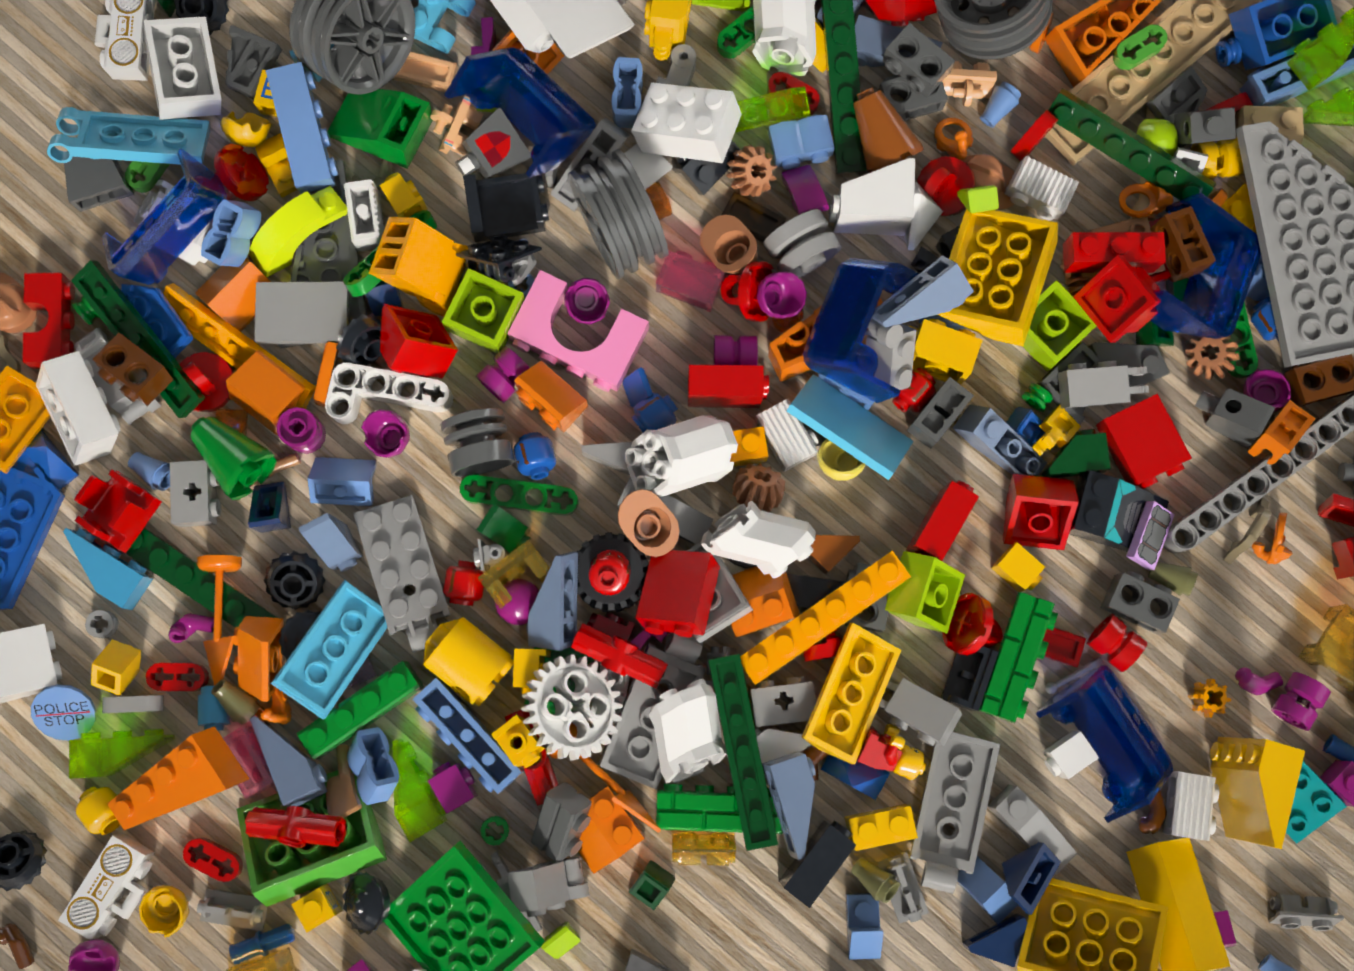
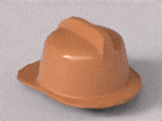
M987 154L970 155L962 160L974 172L976 187L995 185L997 187L999 207L996 210L1007 209L1014 205L1010 200L1011 197L1004 194L1014 175L1013 170L1001 164L992 155Z
M717 216L710 220L703 228L700 235V245L708 258L722 272L740 275L750 262L757 260V241L747 227L735 216Z
M0 272V330L13 334L23 332L32 326L37 317V311H33L24 303V287L11 276Z
M636 490L627 495L619 506L618 524L623 533L638 550L645 555L657 557L667 554L674 548L679 537V524L674 514L656 494L649 490Z

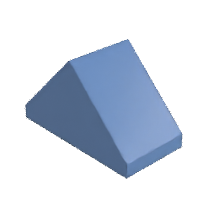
M978 856L973 874L965 873L963 870L958 871L957 882L996 924H999L1018 906L1009 896L1006 882Z

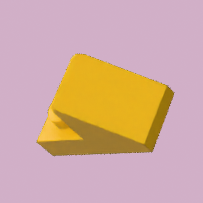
M282 133L256 146L255 149L258 157L270 175L280 196L283 198L297 191Z

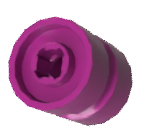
M714 335L713 365H757V336L740 335L737 341H734L728 335Z
M504 346L493 357V365L487 364L476 375L479 382L502 403H505L516 392L514 380L530 368L507 346Z
M295 407L288 409L278 419V436L282 442L298 453H314L325 442V426L317 417L304 408Z
M1293 672L1284 687L1287 693L1279 695L1271 711L1292 726L1309 731L1318 716L1316 708H1323L1331 691L1319 681L1305 674Z

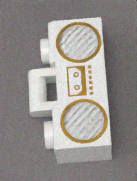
M105 0L106 10L111 15L97 16L94 43L98 47L105 48V50L100 52L102 68L112 79L148 81L149 59L144 36V20H154L155 0Z
M125 833L112 835L58 921L89 940L99 938L102 935L106 936L116 924L117 919L114 916L117 914L122 918L129 919L146 892L144 887L134 881L143 879L152 866L150 860L155 852ZM126 890H130L129 895L121 905L119 901Z

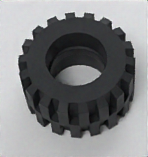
M605 532V535L599 536L597 534L592 536L593 539L590 541L586 540L582 544V548L576 551L578 552L577 593L590 607L602 610L603 612H620L625 608L632 607L637 600H640L649 566L645 554L638 550L623 534L615 535L612 532ZM606 550H616L623 553L631 566V575L626 588L615 595H603L597 592L589 581V569L594 557Z

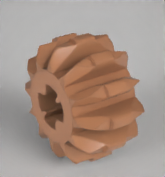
M752 145L744 146L742 150H736L733 153L735 160H730L727 163L732 168V172H729L726 176L734 179L731 187L739 189V194L743 196L750 194L752 197L760 196L762 192L770 190L769 182H774L777 179L772 174V170H775L778 166L770 164L773 155L765 153V148L761 146L754 148Z
M1214 328L1209 337L1205 330H1201L1200 336L1202 339L1200 341L1193 337L1190 339L1195 348L1185 350V354L1192 357L1186 361L1188 367H1195L1193 373L1197 377L1205 372L1206 380H1212L1214 372H1216L1218 377L1222 379L1225 377L1222 369L1226 367L1229 371H1234L1235 367L1229 361L1240 359L1239 354L1232 352L1239 346L1236 341L1229 342L1231 335L1228 332L1220 336L1219 330ZM1210 349H1214L1216 352H1219L1215 353L1217 358L1214 360H1210L1209 357H1205L1206 355L1209 356L1208 351Z
M761 463L757 466L747 464L745 468H740L736 474L732 494L737 497V503L745 504L747 507L748 502L753 501L760 510L763 509L766 512H771L772 508H777L779 503L782 502L786 481L781 478L780 472H773L771 466L766 468Z

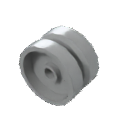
M819 209L810 210L787 221L773 231L763 244L771 258L780 259L777 265L779 272H792L799 278L828 262L842 248L834 233L825 232L828 222Z

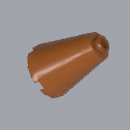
M873 87L856 95L859 101L853 103L868 173L908 158V156H913L924 150L922 143L881 90L875 92Z

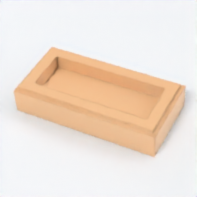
M410 51L407 60L395 75L394 80L450 94L458 65L456 62Z

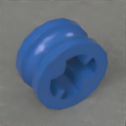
M1230 38L1227 42L1222 40L1217 43L1216 58L1221 67H1228L1230 63L1234 65L1240 63L1242 50L1236 38Z

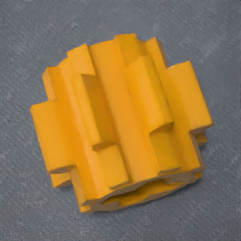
M1207 679L1206 684L1195 682L1194 693L1188 695L1194 702L1192 710H1201V712H1204L1205 718H1212L1214 713L1225 714V704L1232 700L1226 696L1227 686H1218V684H1215V679ZM1209 698L1212 704L1207 703V700Z

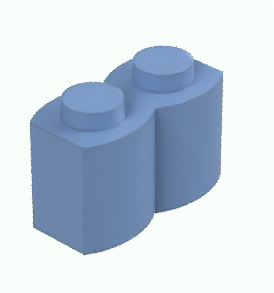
M618 57L613 68L614 91L611 99L613 122L620 128H633L641 108V94L643 91L642 64L639 58Z
M816 115L798 121H786L769 126L768 136L774 163L778 167L789 170L800 166V163L804 161H812L813 164L826 162L830 156H833L834 143L827 115Z
M224 199L215 210L212 222L213 228L209 230L202 242L201 256L219 266L239 267L249 253L250 239L256 234L260 226L261 211L244 202Z
M379 727L357 731L347 752L348 765L354 775L358 777L357 790L359 796L366 805L388 801L399 781L398 767L393 758L388 754V739Z

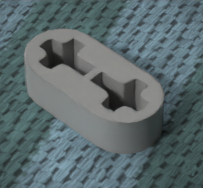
M164 695L103 697L102 713L164 711Z

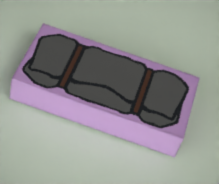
M1146 501L1126 557L1147 570H1155L1175 514L1155 501Z

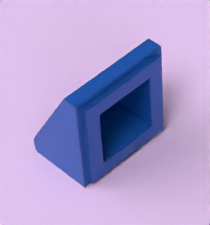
M642 367L623 380V387L632 408L640 401L653 395L646 373Z
M1017 407L1006 421L1031 447L1045 433L1039 427L1043 421L1031 409Z

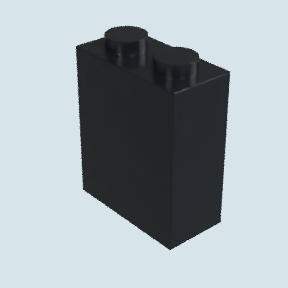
M823 820L807 842L805 858L793 860L779 879L780 884L810 908L855 848L856 844L850 840L853 834L835 820L831 824Z

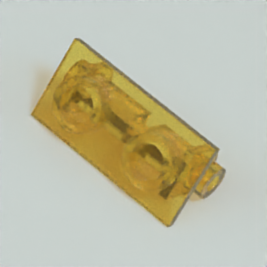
M690 831L672 834V862H678V866L701 865V855H707V865L729 866V863H735V834H727L725 832L696 834Z

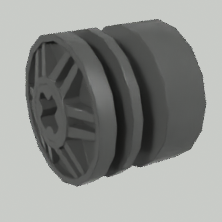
M474 409L442 421L440 426L443 434H449L444 438L445 445L459 446V448L447 455L452 476L480 475L505 468L515 462L510 440L496 439L508 431L506 424L501 423L505 420L502 409Z

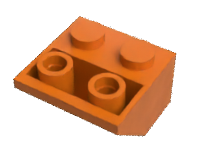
M543 361L538 362L514 380L518 389L516 391V394L519 396L518 399L531 411L534 408L538 409L539 414L542 416L541 420L554 431L558 427L562 432H565L588 407L587 400Z

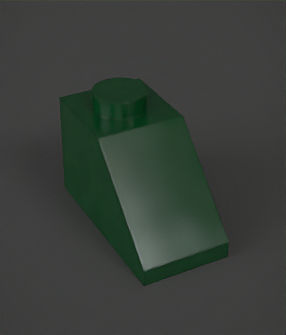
M1095 429L1077 431V435L1061 448L1044 469L1042 477L1080 476L1089 470L1102 474L1110 470L1106 433L1096 434Z
M496 504L492 505L476 529L484 538L502 546L512 556H515L517 551L522 553L531 540V537L528 536L530 529Z

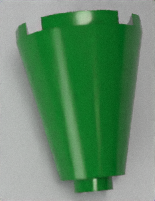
M201 417L192 425L190 438L225 495L230 499L239 500L253 492L250 487L256 481L262 484L274 470L277 459L271 450L215 417Z

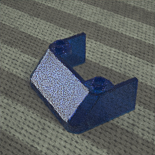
M512 47L466 56L444 94L448 99L467 95L470 98V102L479 109L501 108L506 117L535 145L530 152L533 163L526 172V175L530 178L555 170L591 135L596 127L594 119L528 55Z
M182 148L178 150L177 154L184 176L129 238L122 244L106 232L102 236L108 269L121 278L147 285L161 282L167 274L168 267L213 219L217 206L227 198L219 177Z
M1200 192L1168 205L1165 211L1172 213L1192 206L1216 261L1200 274L1189 278L1182 301L1166 290L1156 292L1155 294L1161 302L1155 306L1158 314L1150 321L1165 331L1221 339L1230 336L1235 330L1261 256L1258 236L1255 232Z
M849 258L842 262L836 270L803 352L805 364L811 370L876 403L899 396L901 390L874 377L879 363L878 356L872 348L863 344L862 341L882 291L884 290L893 295L919 273L900 263L862 258Z
M1106 665L1092 670L1052 696L1036 712L1038 718L1051 713L1056 721H1060L1065 725L1073 722L1098 755V761L1107 773L1103 778L1102 792L1105 798L1113 804L1104 817L1107 823L1150 804L1173 772L1172 761L1114 672Z

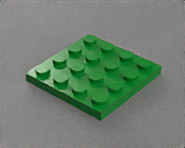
M461 840L390 904L389 915L384 921L420 966L427 971H513L546 942Z

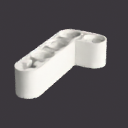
M341 363L333 370L325 409L336 422L349 424L357 418L362 398L432 412H445L452 406L453 395L448 386L440 380L359 364ZM348 373H354V382L350 385H343V377ZM377 379H384V387L379 391H373V382ZM408 384L415 385V391L411 396H401L404 386ZM441 391L444 397H439L437 402H435L430 395H437ZM342 402H348V410L342 415H337V405Z

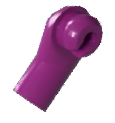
M191 613L185 614L170 627L169 639L174 643H181L197 630L213 633L214 617Z
M1243 667L1235 673V679L1239 681L1238 685L1253 695H1262L1283 686V679L1276 671L1260 677L1252 673L1249 668Z

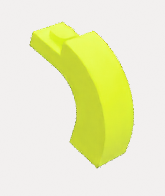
M331 186L312 195L308 191L300 194L275 212L259 229L251 243L249 257L266 277L290 266L296 249L309 235L347 215L346 204Z

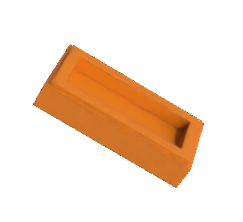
M328 341L325 344L313 397L315 404L325 407L331 376L337 364L339 351L336 349L338 343Z

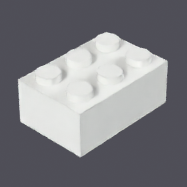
M206 17L144 20V36L160 120L221 115L222 99Z
M651 82L631 132L642 153L723 163L742 113L733 91Z
M79 351L42 362L36 382V387L74 466L110 454L120 432V425L114 414L110 415L105 406L107 399L103 389L96 387L92 379L94 373L90 362L83 360Z

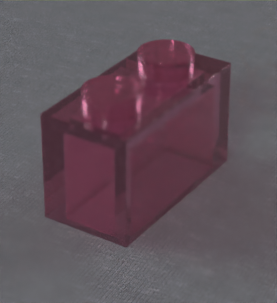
M669 251V255L665 258L656 281V292L711 312L724 281L725 272L719 270L712 262L705 261L703 264L693 260V257L686 252L676 251L674 253Z
M252 725L241 726L223 737L249 777V780L238 784L245 799L257 796L275 785Z

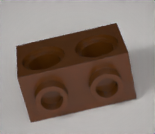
M1192 206L1164 215L1150 228L1151 232H1164L1165 263L1174 282L1200 274L1216 261Z
M120 333L92 359L100 368L97 374L110 385L116 382L121 386L119 390L125 397L132 402L138 399L147 407L173 381V378L162 364ZM147 377L143 382L138 383L142 378Z
M1352 354L1320 360V362L1312 364L1310 362L1292 366V370L1283 374L1290 384V400L1299 407L1354 392V359ZM1332 369L1338 372L1339 380L1333 377ZM1303 376L1310 380L1311 388L1304 384Z

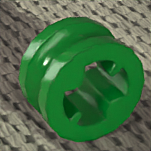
M82 296L81 302H74L72 306L79 316L88 325H91L95 317H100Z
M1031 383L1028 387L1030 391L1024 392L1022 399L1033 409L1044 412L1046 409L1045 404L1051 403L1053 397L1040 385Z
M491 816L481 826V837L489 845H500L508 837L509 825L502 817ZM495 822L497 826H503L504 833L500 832L501 838L495 840L493 835L488 836L486 834V828L490 829L489 823Z

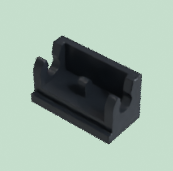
M981 647L976 653L968 656L956 653L941 699L970 711H979L998 652Z

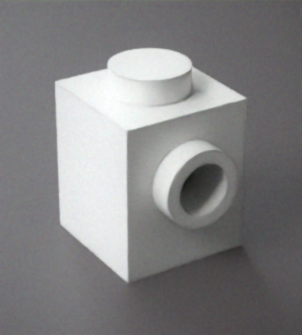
M1071 731L1043 751L1047 758L1044 763L1048 770L1055 777L1059 775L1063 779H1070L1099 758L1081 731Z

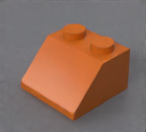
M756 566L732 575L753 611L731 624L735 638L793 620L800 615L786 571L781 576L772 578L770 574L764 575Z
M246 616L240 625L235 627L233 636H236L234 645L238 646V656L234 659L233 672L235 675H238V687L257 699L268 702L276 689L270 683L284 665V656L281 654V646L278 642L281 637V628L284 627V618Z
M608 785L589 798L592 801L588 813L591 820L580 836V840L583 843L578 852L593 874L621 857L645 839L644 833L630 813L611 800L616 793Z

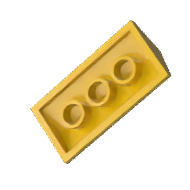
M849 623L801 738L817 749L855 765L901 649L862 627Z
M1190 838L1157 842L1127 851L1140 899L1169 907L1159 960L1162 971H1213L1231 967Z

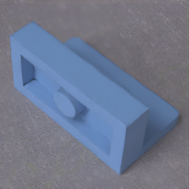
M316 457L308 476L310 503L372 506L374 500L372 478L376 469V461Z

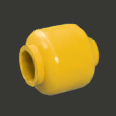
M91 787L84 791L79 798L80 801L76 806V815L92 834L101 833L102 835H107L120 826V823L107 804L117 796L110 787Z

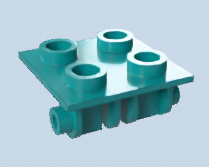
M1304 761L1286 833L1296 844L1347 807Z

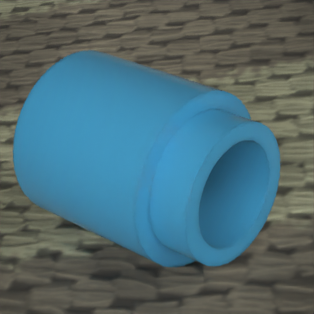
M214 686L201 687V694L198 695V726H204V730L215 726L218 731H224V725L230 724V717L216 697L211 694Z

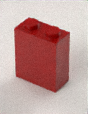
M689 365L688 407L760 408L762 400H767L769 375H764V366Z
M1158 393L1096 424L1099 433H1106L1108 450L1125 482L1134 486L1139 485L1141 489L1157 483L1156 476L1163 472H1166L1169 477L1185 469L1182 463L1192 459Z
M959 480L957 483L951 481L944 486L938 493L905 551L932 556L943 561L979 498L978 495L973 493L974 488Z
M671 550L662 556H651L635 617L645 628V631L655 635H662L663 632H672L686 638L692 637L693 634H705L720 570V565L713 555L704 552Z

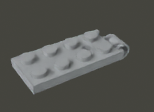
M410 495L355 512L353 515L389 633L392 635L397 631L405 629L412 652L414 653L425 649V642L438 627L436 619L451 615L414 497ZM407 585H413L416 588L415 593L411 596L404 594V588Z
M670 632L664 646V651L648 643L645 653L668 663L659 685L665 683L668 686V690L676 688L679 692L687 689L690 683L702 679L706 669L704 666L699 664L697 666L694 663L701 653L703 642L699 643L694 637H681ZM633 678L623 702V707L618 714L622 721L615 722L614 724L618 732L610 734L611 743L605 745L597 765L657 790L662 773L654 725L649 717V713L653 705L661 702L660 694L656 688Z
M952 732L945 746L937 742L934 744L916 825L918 838L913 839L909 857L914 860L921 859L926 861L921 886L953 894L957 883L958 869L965 871V873L973 874L1000 749L999 743ZM951 823L954 826V833L947 836L943 833L942 828L944 824Z

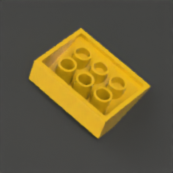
M966 209L949 259L958 264L974 292L959 307L937 315L992 340L1024 346L1057 246L1058 223L996 210L970 213Z
M1218 737L1211 747L1210 759H1212V776L1216 777L1215 784L1219 786L1218 803L1226 837L1282 849L1303 763L1304 750L1268 739Z
M1052 878L1034 912L1028 916L1017 969L1018 971H1158L1169 907Z

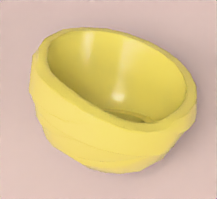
M828 439L822 443L817 454L821 470L824 474L837 481L853 479L866 466Z

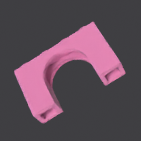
M540 270L507 333L510 341L513 342L511 345L524 353H528L531 350L539 354L538 358L549 365L555 366L558 363L567 367L566 372L576 378L582 379L583 376L594 380L593 385L603 391L609 392L610 389L618 392L649 330V321L621 308L607 338L601 345L584 352L569 350L562 346L553 335L554 319L564 301L568 284Z

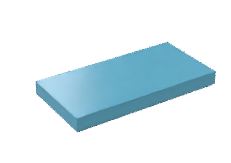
M814 374L786 410L789 414L888 480L894 474L913 443V440Z
M344 580L270 684L321 719H325L387 629L381 605Z

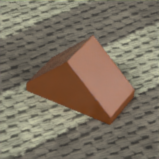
M815 535V541L811 544L814 551L808 558L826 575L860 542V536Z

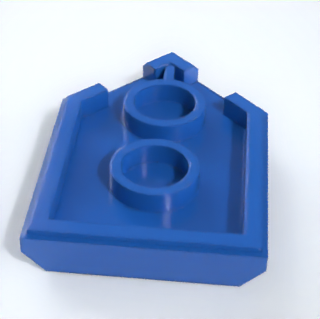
M121 284V291L172 356L176 358L192 342L193 335L159 288Z

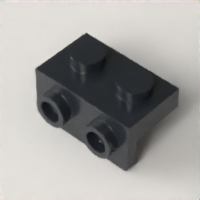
M732 140L723 163L676 157L675 160L677 162L673 165L672 170L675 173H681L699 195H705L731 168L727 163L730 160H735L733 153L740 149Z

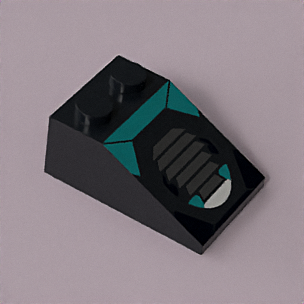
M1089 470L1079 477L1076 488L1079 503L1069 534L1128 552L1146 501H1155L1166 509L1169 501L1121 479Z

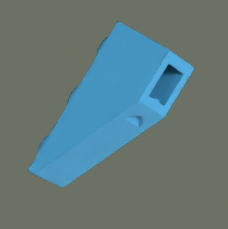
M65 528L63 532L95 591L119 607L133 610L153 578L145 574L147 568L134 560H130L129 563L119 558L122 554L119 550L106 543L103 547L95 543L96 536L83 528H79L77 531Z

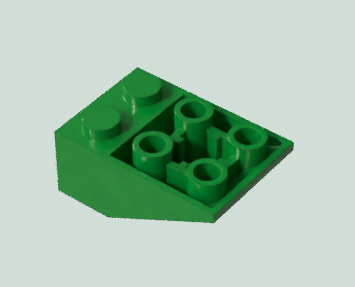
M384 89L360 95L348 93L328 129V134L332 139L408 169L433 121L430 118V102L402 91Z

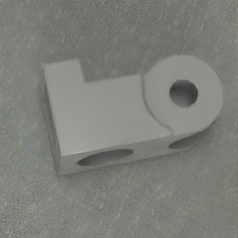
M687 44L677 45L671 52L670 70L667 78L658 76L656 83L690 86L696 67L695 50Z

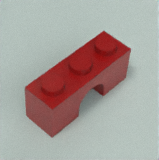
M1072 232L1063 243L1064 273H1094L1099 268L1105 267L1117 255H1123L1133 267H1142L1147 273H1154L1166 262L1164 232Z
M62 272L24 273V303L33 311H48L49 316L48 322L43 329L37 332H23V363L32 369H40L42 362L74 352V344L70 341V330H73L75 326L74 314L71 311V300L75 299V287L73 282Z

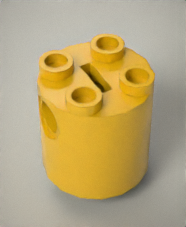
M462 617L441 623L425 642L423 666L471 705L476 704L479 707L496 687L492 680L499 683L514 665V660L511 659L512 656L466 618Z

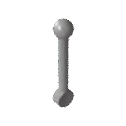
M1099 657L1055 683L1048 682L1045 689L1047 693L1054 694L1060 686L1102 665L1104 662Z

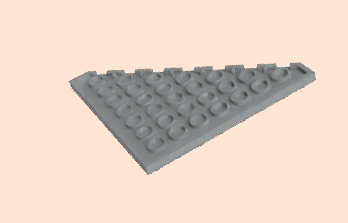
M1268 121L1241 126L1236 129L1284 368L1354 354V188L1344 182L1345 177L1329 165L1323 166L1311 157L1313 153L1294 139L1288 140L1278 132L1279 128Z

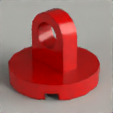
M228 144L217 151L214 157L216 172L211 176L209 185L212 195L219 201L224 199L234 200L238 197L245 201H256L268 191L266 185L269 184V177L265 167L254 154H247L242 151L244 147L240 145ZM222 183L228 189L227 193L223 190Z
M942 156L931 160L922 168L917 178V183L942 209L941 217L954 216L964 211L966 207L959 199L957 192L961 189L976 187L972 169L967 163L955 157Z
M754 261L744 268L742 275H729L726 277L720 289L723 300L731 305H739L745 319L749 321H766L770 316L761 310L757 300V292L761 280L765 276L772 274L773 266L766 261ZM738 282V297L735 298L732 294V287Z
M209 352L193 353L181 361L179 365L183 368L182 370L205 396V399L193 411L214 412L229 402L230 397L226 380L234 371L227 361L217 354Z
M965 593L958 597L948 633L942 632L945 646L950 650L968 656L976 653L981 647L990 648L999 643L1003 638V632L998 622L993 618V609L990 602L983 596Z

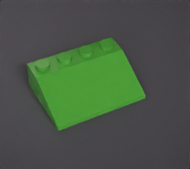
M338 770L326 774L327 779L329 780L339 775ZM354 775L355 785H356V789H357V778H358V777ZM278 793L238 808L237 814L252 894L263 905L268 907L386 861L387 857L380 829L371 804L366 805L358 793L362 808L344 818L346 820V835L344 841L338 847L306 843L304 847L296 848L284 845L273 839L249 837L245 833V820L248 811H252L254 807L286 810L287 806L282 805ZM326 793L298 807L306 808L314 814L328 815Z

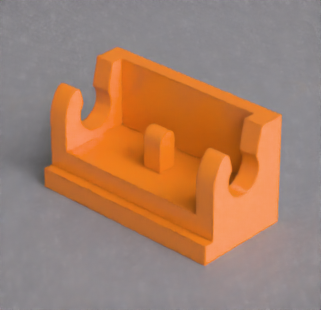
M1289 400L1248 450V453L1255 457L1263 449H1267L1273 455L1269 458L1267 464H1275L1285 453L1288 455L1316 418Z

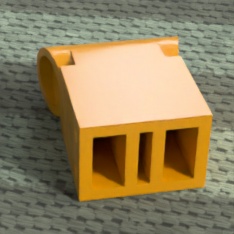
M389 217L369 274L416 297L419 303L426 309L444 317L457 292L459 280L465 269V259L457 257L456 253L467 250L468 246L454 243L453 240L417 218Z

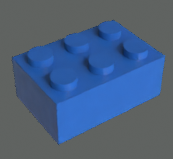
M1262 0L1228 14L1235 38L1241 46L1245 71L1270 64L1341 35L1331 0Z

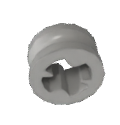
M103 610L93 611L89 614L85 623L86 631L89 635L104 639L113 636L119 625L115 614ZM101 616L103 620L108 621V627H103L104 632L95 626L96 621H101Z

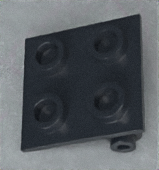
M496 235L490 237L488 242L469 245L467 250L456 253V256L465 259L464 267L466 269H472L489 278L506 283L513 280L515 276L512 262L541 251L542 247L531 245L526 240L514 241L508 239L505 235Z

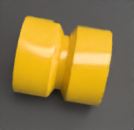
M1237 137L1236 139L1220 140L1216 143L1214 141L1194 143L1191 146V151L1208 154L1202 174L1209 179H1215L1217 175L1222 178L1239 176L1244 169Z

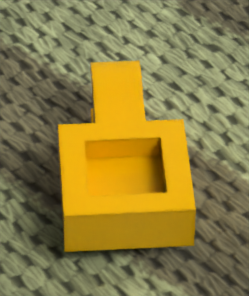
M1059 405L1040 424L1039 427L1045 434L1032 445V448L1039 456L1047 448L1050 450L1055 444L1061 448L1070 441L1081 426L1064 408L1061 409V405Z

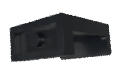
M535 166L529 167L528 173L477 180L475 174L463 176L471 233L475 242L490 240V237L496 235L513 237L545 232L544 221H549L547 203L541 204L539 193H545L543 177L542 175H536Z

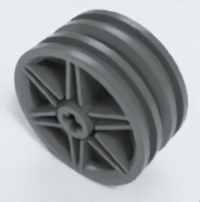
M296 0L290 18V42L295 56L306 68L347 93L367 94L380 89L391 81L407 60L415 36V13L410 0Z
M934 0L946 39L959 52L978 59H999L1024 50L1043 33L1049 23L1053 9V0Z
M620 149L612 152L611 160L606 156L598 158V171L590 164H586L581 167V174H578L575 170L568 173V180L583 219L604 261L616 279L623 278L625 276L624 270L626 269L631 273L638 271V258L645 264L650 265L655 262V255L661 259L669 255L666 238L651 200L632 164Z

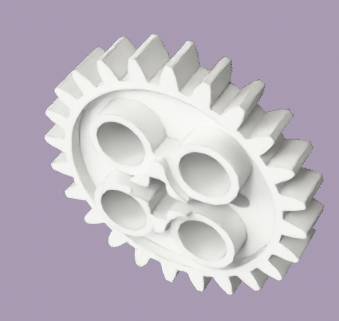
M575 655L567 656L565 660L561 656L554 659V664L551 661L544 663V670L534 671L533 673L537 680L527 681L526 684L532 689V692L522 694L523 698L529 700V705L521 707V710L529 712L530 717L526 718L523 724H533L534 728L530 730L528 735L538 734L540 736L536 743L537 747L548 744L546 754H553L558 750V759L566 758L568 754L570 760H577L580 755L582 758L591 757V751L593 753L602 751L601 744L607 745L611 743L607 734L618 732L612 723L622 721V718L615 714V710L622 708L623 705L614 701V698L618 697L621 693L620 691L611 690V687L616 682L615 679L609 681L604 679L608 672L607 669L597 672V661L587 666V657L585 656L579 658L577 662ZM569 677L575 682L574 692L568 688L567 681ZM549 700L555 705L554 715L550 714L547 709V702ZM591 700L597 705L596 714H593L590 710L589 704ZM571 722L577 727L576 738L569 731Z

